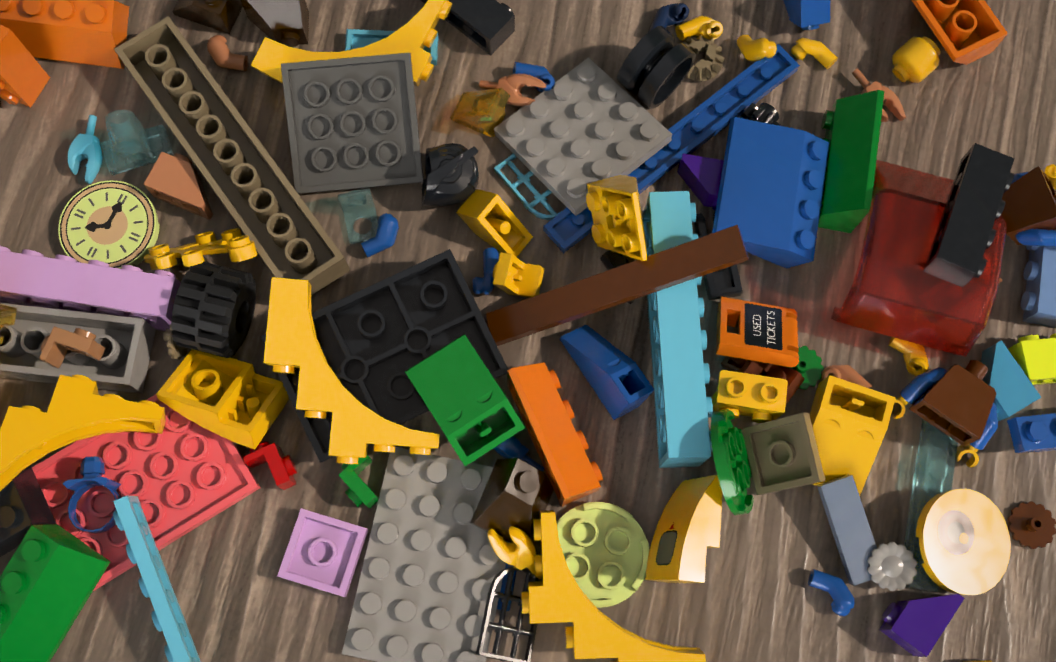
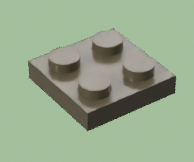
M803 412L742 429L757 495L825 481L809 413Z

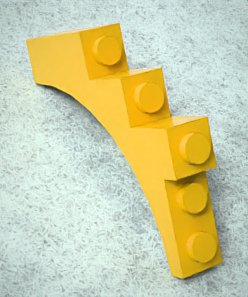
M428 0L424 7L407 24L388 37L365 47L341 52H312L288 47L265 37L251 66L283 84L282 63L411 53L414 85L419 86L421 80L425 82L428 80L434 68V65L431 64V54L423 49L425 46L430 48L438 33L434 28L439 19L445 20L452 7V3L449 0Z
M272 277L263 363L273 366L272 372L294 374L295 367L300 368L296 409L305 410L304 417L326 419V413L332 412L329 455L337 456L336 463L358 464L359 458L367 457L368 444H374V451L395 452V446H409V454L430 455L431 448L438 449L440 434L412 430L386 420L364 406L342 385L328 365L317 340L312 317L311 284L308 280Z
M60 375L47 413L29 405L22 406L21 408L8 407L0 429V491L22 470L46 454L75 441L101 434L137 431L162 434L166 422L165 407H160L157 403L147 400L139 401V403L124 400L115 394H104L101 396L99 395L96 381H92L83 375H72L71 377Z
M540 510V519H533L534 541L541 540V555H534L535 577H542V581L528 582V591L521 592L522 614L529 613L530 624L571 622L572 626L565 627L566 649H572L575 659L615 658V661L610 662H706L705 653L698 647L670 646L645 639L619 626L602 613L580 589L567 566L559 542L555 511Z

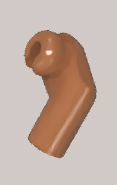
M215 35L208 40L207 50L216 65L240 71L247 70L248 56L231 53L226 44L227 40L225 37Z
M849 365L828 366L822 372V380L831 375L869 389L872 387L867 380Z

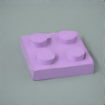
M301 508L277 576L346 597L368 529Z

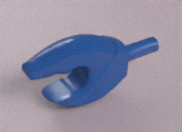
M514 436L493 448L505 459L519 458L542 472L545 470L544 467L527 456L529 449L522 445Z

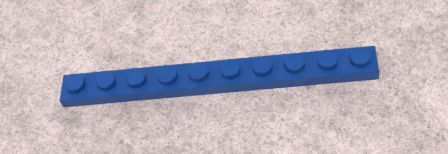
M778 44L776 54L772 58L764 57L753 63L669 128L668 131L672 133V141L628 175L636 177L639 194L678 165L682 154H692L729 125L731 118L739 117L751 103L756 104L793 75L800 65ZM587 207L575 216L566 208L543 226V231L564 254L591 233V228L594 225L592 212Z

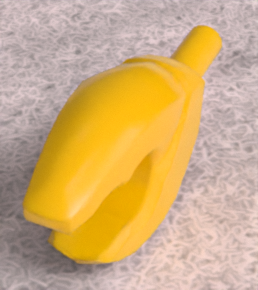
M512 526L509 527V535L513 543L504 541L503 537L498 535L495 530H488L487 536L491 547L502 561L513 565L519 570L528 568L535 575L534 555H536V550L532 540L523 530Z

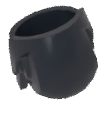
M449 143L426 149V179L422 183V206L455 205L469 198L475 191L479 178L478 166L474 158L478 153L475 146L468 150L461 144Z

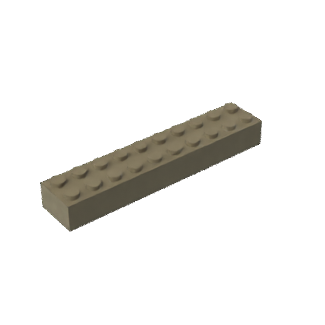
M169 16L114 49L242 232L248 235L250 240L254 241L257 253L275 278L308 280L311 284L312 296L350 271L345 257Z

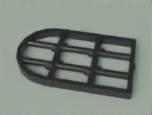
M508 567L501 570L495 576L489 588L476 654L496 658L503 662H530L538 623L531 624L530 630L523 629L522 599L519 596L512 595L511 591L514 571L519 569ZM526 568L520 570L526 573L523 592L528 591V582L531 579L533 582H540L530 570ZM508 573L505 592L495 591L499 580ZM494 597L502 598L498 623L489 622ZM509 600L519 602L518 606L520 607L516 627L506 625L505 616ZM487 627L495 629L494 632L496 633L492 653L482 652ZM502 631L512 632V636H514L510 657L498 655ZM520 634L529 636L524 660L515 658Z

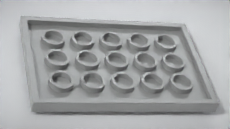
M395 447V452H390L342 650L343 655L376 662H486L487 657L477 655L476 650L487 602V594L495 576L505 569L506 562L502 561L493 551L487 532L470 522L494 467L476 463L464 466L461 460L432 454H409L408 449ZM503 577L499 580L497 584V587L495 589V591L500 592ZM497 597L493 598L489 622L493 623L499 600ZM487 627L482 652L488 653L493 628Z

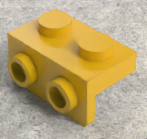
M721 370L718 377L717 391L711 397L713 411L729 409L734 413V418H739V415L750 416L752 421L757 423L776 420L785 413L788 381L781 378Z

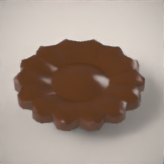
M1033 501L1019 503L1017 507L1011 510V515L1007 518L1009 522L1008 530L1012 533V538L1019 541L1023 547L1028 546L1030 549L1044 548L1047 543L1053 541V535L1056 534L1054 527L1056 521L1052 518L1051 511L1045 510L1044 505H1036Z

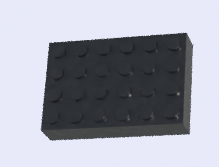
M450 249L312 312L317 340L328 365L342 385L364 406L384 419L399 425L429 411L405 371L463 334L466 335L494 379L507 374L508 368ZM266 334L260 336L264 345L266 341ZM295 367L294 374L278 373L320 463L335 457L329 455L332 412L326 413V419L304 417L305 410L296 409L300 368Z

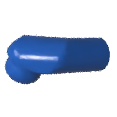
M812 569L808 579V586L828 592L834 600L831 603L833 612L839 616L848 615L850 609L854 608L855 598L844 581L839 577Z

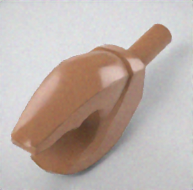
M858 68L852 72L864 88L860 94L875 90L884 91L883 105H886L888 110L899 121L906 118L902 104L892 90L881 85L878 81L870 84ZM882 109L881 122H887L888 115Z
M521 73L502 77L498 80V83L481 80L479 83L480 88L497 90V96L513 106H526L536 101L522 96L521 90L524 86L546 88V84L542 80Z

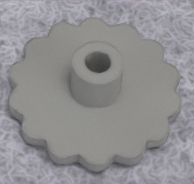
M895 542L881 543L878 548H874L871 551L872 556L867 559L869 563L867 571L871 574V580L878 583L880 588H888L890 591H895L897 588L902 590L906 587V584L913 582V577L917 574L915 569L917 561L913 558V552L906 550L903 544L897 545Z

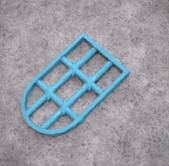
M514 153L494 167V171L533 215L544 220H552L559 214L546 201V197L552 192L548 189L543 194H540L529 182V178L534 174L531 171L525 175L520 172L512 162L516 158ZM507 164L518 176V180L513 184L500 171ZM524 183L535 195V200L531 203H528L516 189L520 184ZM541 202L551 215L539 213L532 207Z

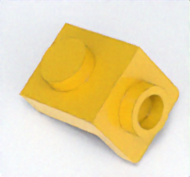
M500 252L499 260L493 269V285L509 295L531 298L539 295L544 268L540 265L525 264L513 254Z

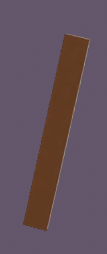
M734 225L647 256L645 261L636 260L486 313L489 331L496 345L500 346L747 261L749 257L738 225Z

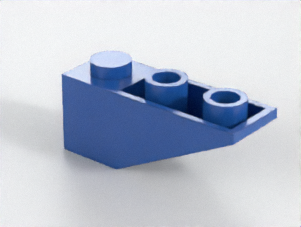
M588 325L577 328L559 338L613 420L638 408L654 391V388L636 362Z

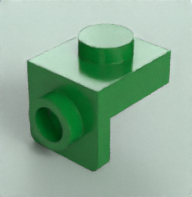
M368 455L366 458H359L358 464L343 463L341 466L343 471L338 476L348 485L349 488L345 491V494L355 505L359 507L364 503L371 509L378 502L379 498L358 476L372 463V459Z

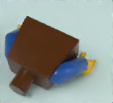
M1048 165L1045 171L1038 166L1030 172L1014 174V179L1009 189L1002 196V200L1005 201L1004 210L1000 217L994 221L992 229L996 230L995 237L1005 232L1017 245L1056 247V165Z
M970 360L965 369L960 365L954 364L947 370L938 367L918 375L900 391L901 396L895 398L894 403L900 404L902 408L893 418H901L905 414V406L908 403L912 404L909 410L961 444L954 451L955 460L959 462L963 454L971 453V457L966 465L969 468L975 467L979 461V456L976 452L984 449L998 429L997 406L994 403L997 393L993 387L982 381L988 372L987 366L980 361Z

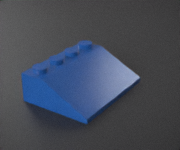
M738 117L731 118L712 233L738 225L748 253L786 269L814 261L829 142L804 130Z

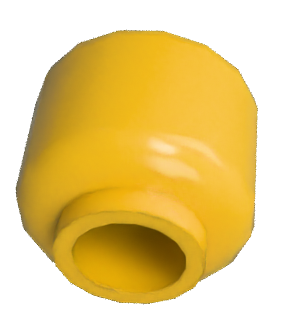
M928 37L910 38L892 55L893 74L901 82L908 80L912 83H919L923 81L939 66L940 49Z

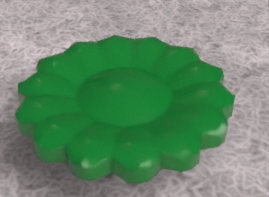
M802 346L801 348L799 347L798 352L799 363L795 367L788 368L801 373L805 380L799 388L806 390L809 386L814 387L817 381L822 378L821 372L824 370V367L821 365V357L816 355L815 350H809L807 346Z

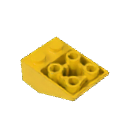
M617 175L587 183L586 203L592 212L594 225L591 228V232L597 246L641 261L647 260L646 237L636 177Z
M831 375L818 384L810 411V419L825 481L812 485L817 486L818 484L849 474L853 475L860 496L886 434L896 397Z

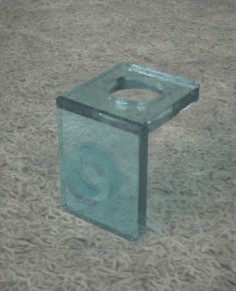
M370 189L354 190L339 194L338 200L344 213L349 242L356 244L376 237L379 223ZM360 218L369 219L372 223L371 230L365 234L355 232L353 228L355 221Z

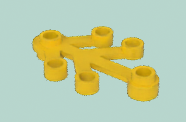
M240 228L223 231L221 233L222 239L216 240L214 231H207L195 235L196 242L176 248H169L168 244L153 246L148 249L150 254L144 256L145 263L150 264L151 270H158L175 266L177 264L176 258H182L184 267H190L203 263L205 261L203 255L229 253L231 262H240L251 259L258 254L254 241L250 240L248 235H242Z

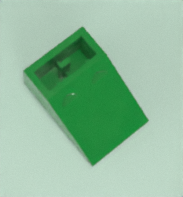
M465 334L405 371L464 466H467L525 428L509 400Z

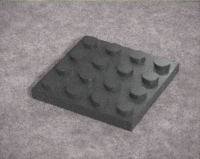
M411 53L281 64L294 185L298 194L424 182Z

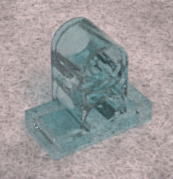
M129 110L113 111L105 117L104 120L110 140L101 142L108 171L112 175L155 163L161 152L174 156L167 131L163 124L145 129L136 115Z

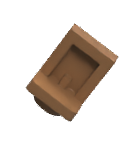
M54 326L50 335L46 336L42 342L39 359L52 367L60 368L68 350L100 361L105 348L95 341L96 335L80 328H76L73 333Z

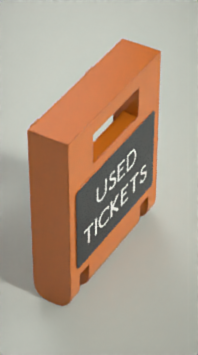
M721 297L717 308V355L786 367L797 366L799 363L797 311L795 309ZM739 317V334L727 332V326L735 327Z

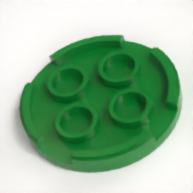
M729 409L715 411L711 418V441L715 467L723 496L730 511L734 515L747 514L752 510L754 499L753 495H747V488H750V478L752 477L751 467L742 431L737 429V427H733L731 419H735L734 413Z

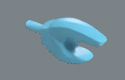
M89 115L86 133L78 134L68 150V165L70 171L75 175L79 171L81 161L88 159L85 165V182L88 184H92L101 168L103 159L99 138L94 136L97 116Z

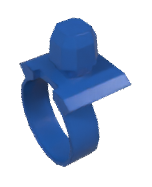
M96 456L85 457L81 462L80 475L83 476L82 479H71L63 483L67 489L75 491L68 505L69 519L75 527L89 533L108 531L116 523L112 516L111 520L102 528L87 530L82 527L76 516L77 502L82 494L92 487L104 486L111 491L115 500L121 498L116 491L121 484L112 479L102 477L105 474L104 462L102 458Z

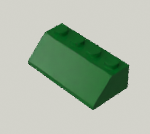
M882 90L836 99L832 108L826 110L823 115L821 128L826 129L825 138L822 139L829 142L819 216V228L851 233L871 210L884 91Z
M58 524L31 525L0 576V662H50L110 564L108 559Z

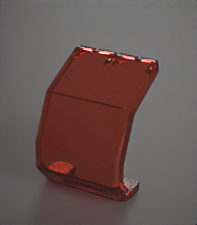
M876 160L872 202L860 262L852 287L842 307H834L831 319L857 328L966 357L988 323L998 292L1007 224L1003 215L1001 214L994 221L992 229L996 230V235L990 247L985 250L983 258L987 259V264L979 278L974 277L964 287H960L923 272L954 180Z

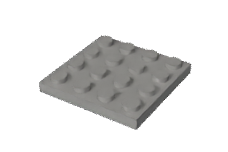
M589 57L556 81L551 90L543 91L534 98L536 101L530 105L523 106L494 128L495 136L575 216L588 207L586 203L587 183L617 175L628 176L672 141V133Z

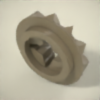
M700 34L696 38L688 36L683 43H679L685 44L697 55L705 51L704 59H701L695 65L693 64L686 78L693 81H707L714 78L721 71L725 57L722 55V46L718 47L714 43L713 38L708 40Z

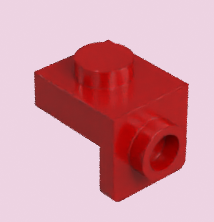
M260 443L255 450L251 448L249 450L250 454L243 457L245 464L251 468L267 462L275 483L279 488L286 490L296 485L293 475L298 473L291 456H284L281 447L276 443Z

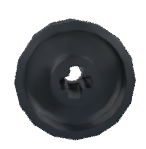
M663 26L655 27L637 43L624 60L617 76L618 82L628 91L639 89V100L650 109L658 107L676 90L687 76L696 59V53L685 44L674 46V35Z

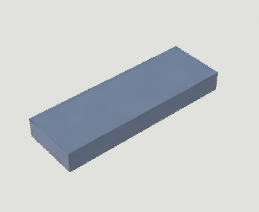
M848 474L818 484L817 488L849 584L855 586L871 580V574L867 571L869 566L867 559L872 556L871 551L877 547L853 475Z

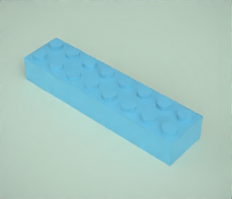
M689 191L649 192L642 214L647 256L698 239V234H693L692 222L696 221V204L690 203ZM702 276L647 295L659 468L699 467L711 457V452H713L711 431H709L708 418H711L713 414V404L711 397H706L705 384H709L710 369L708 363H703L702 351L707 349L706 330H701L700 318L704 317L703 297H698L697 285H701Z

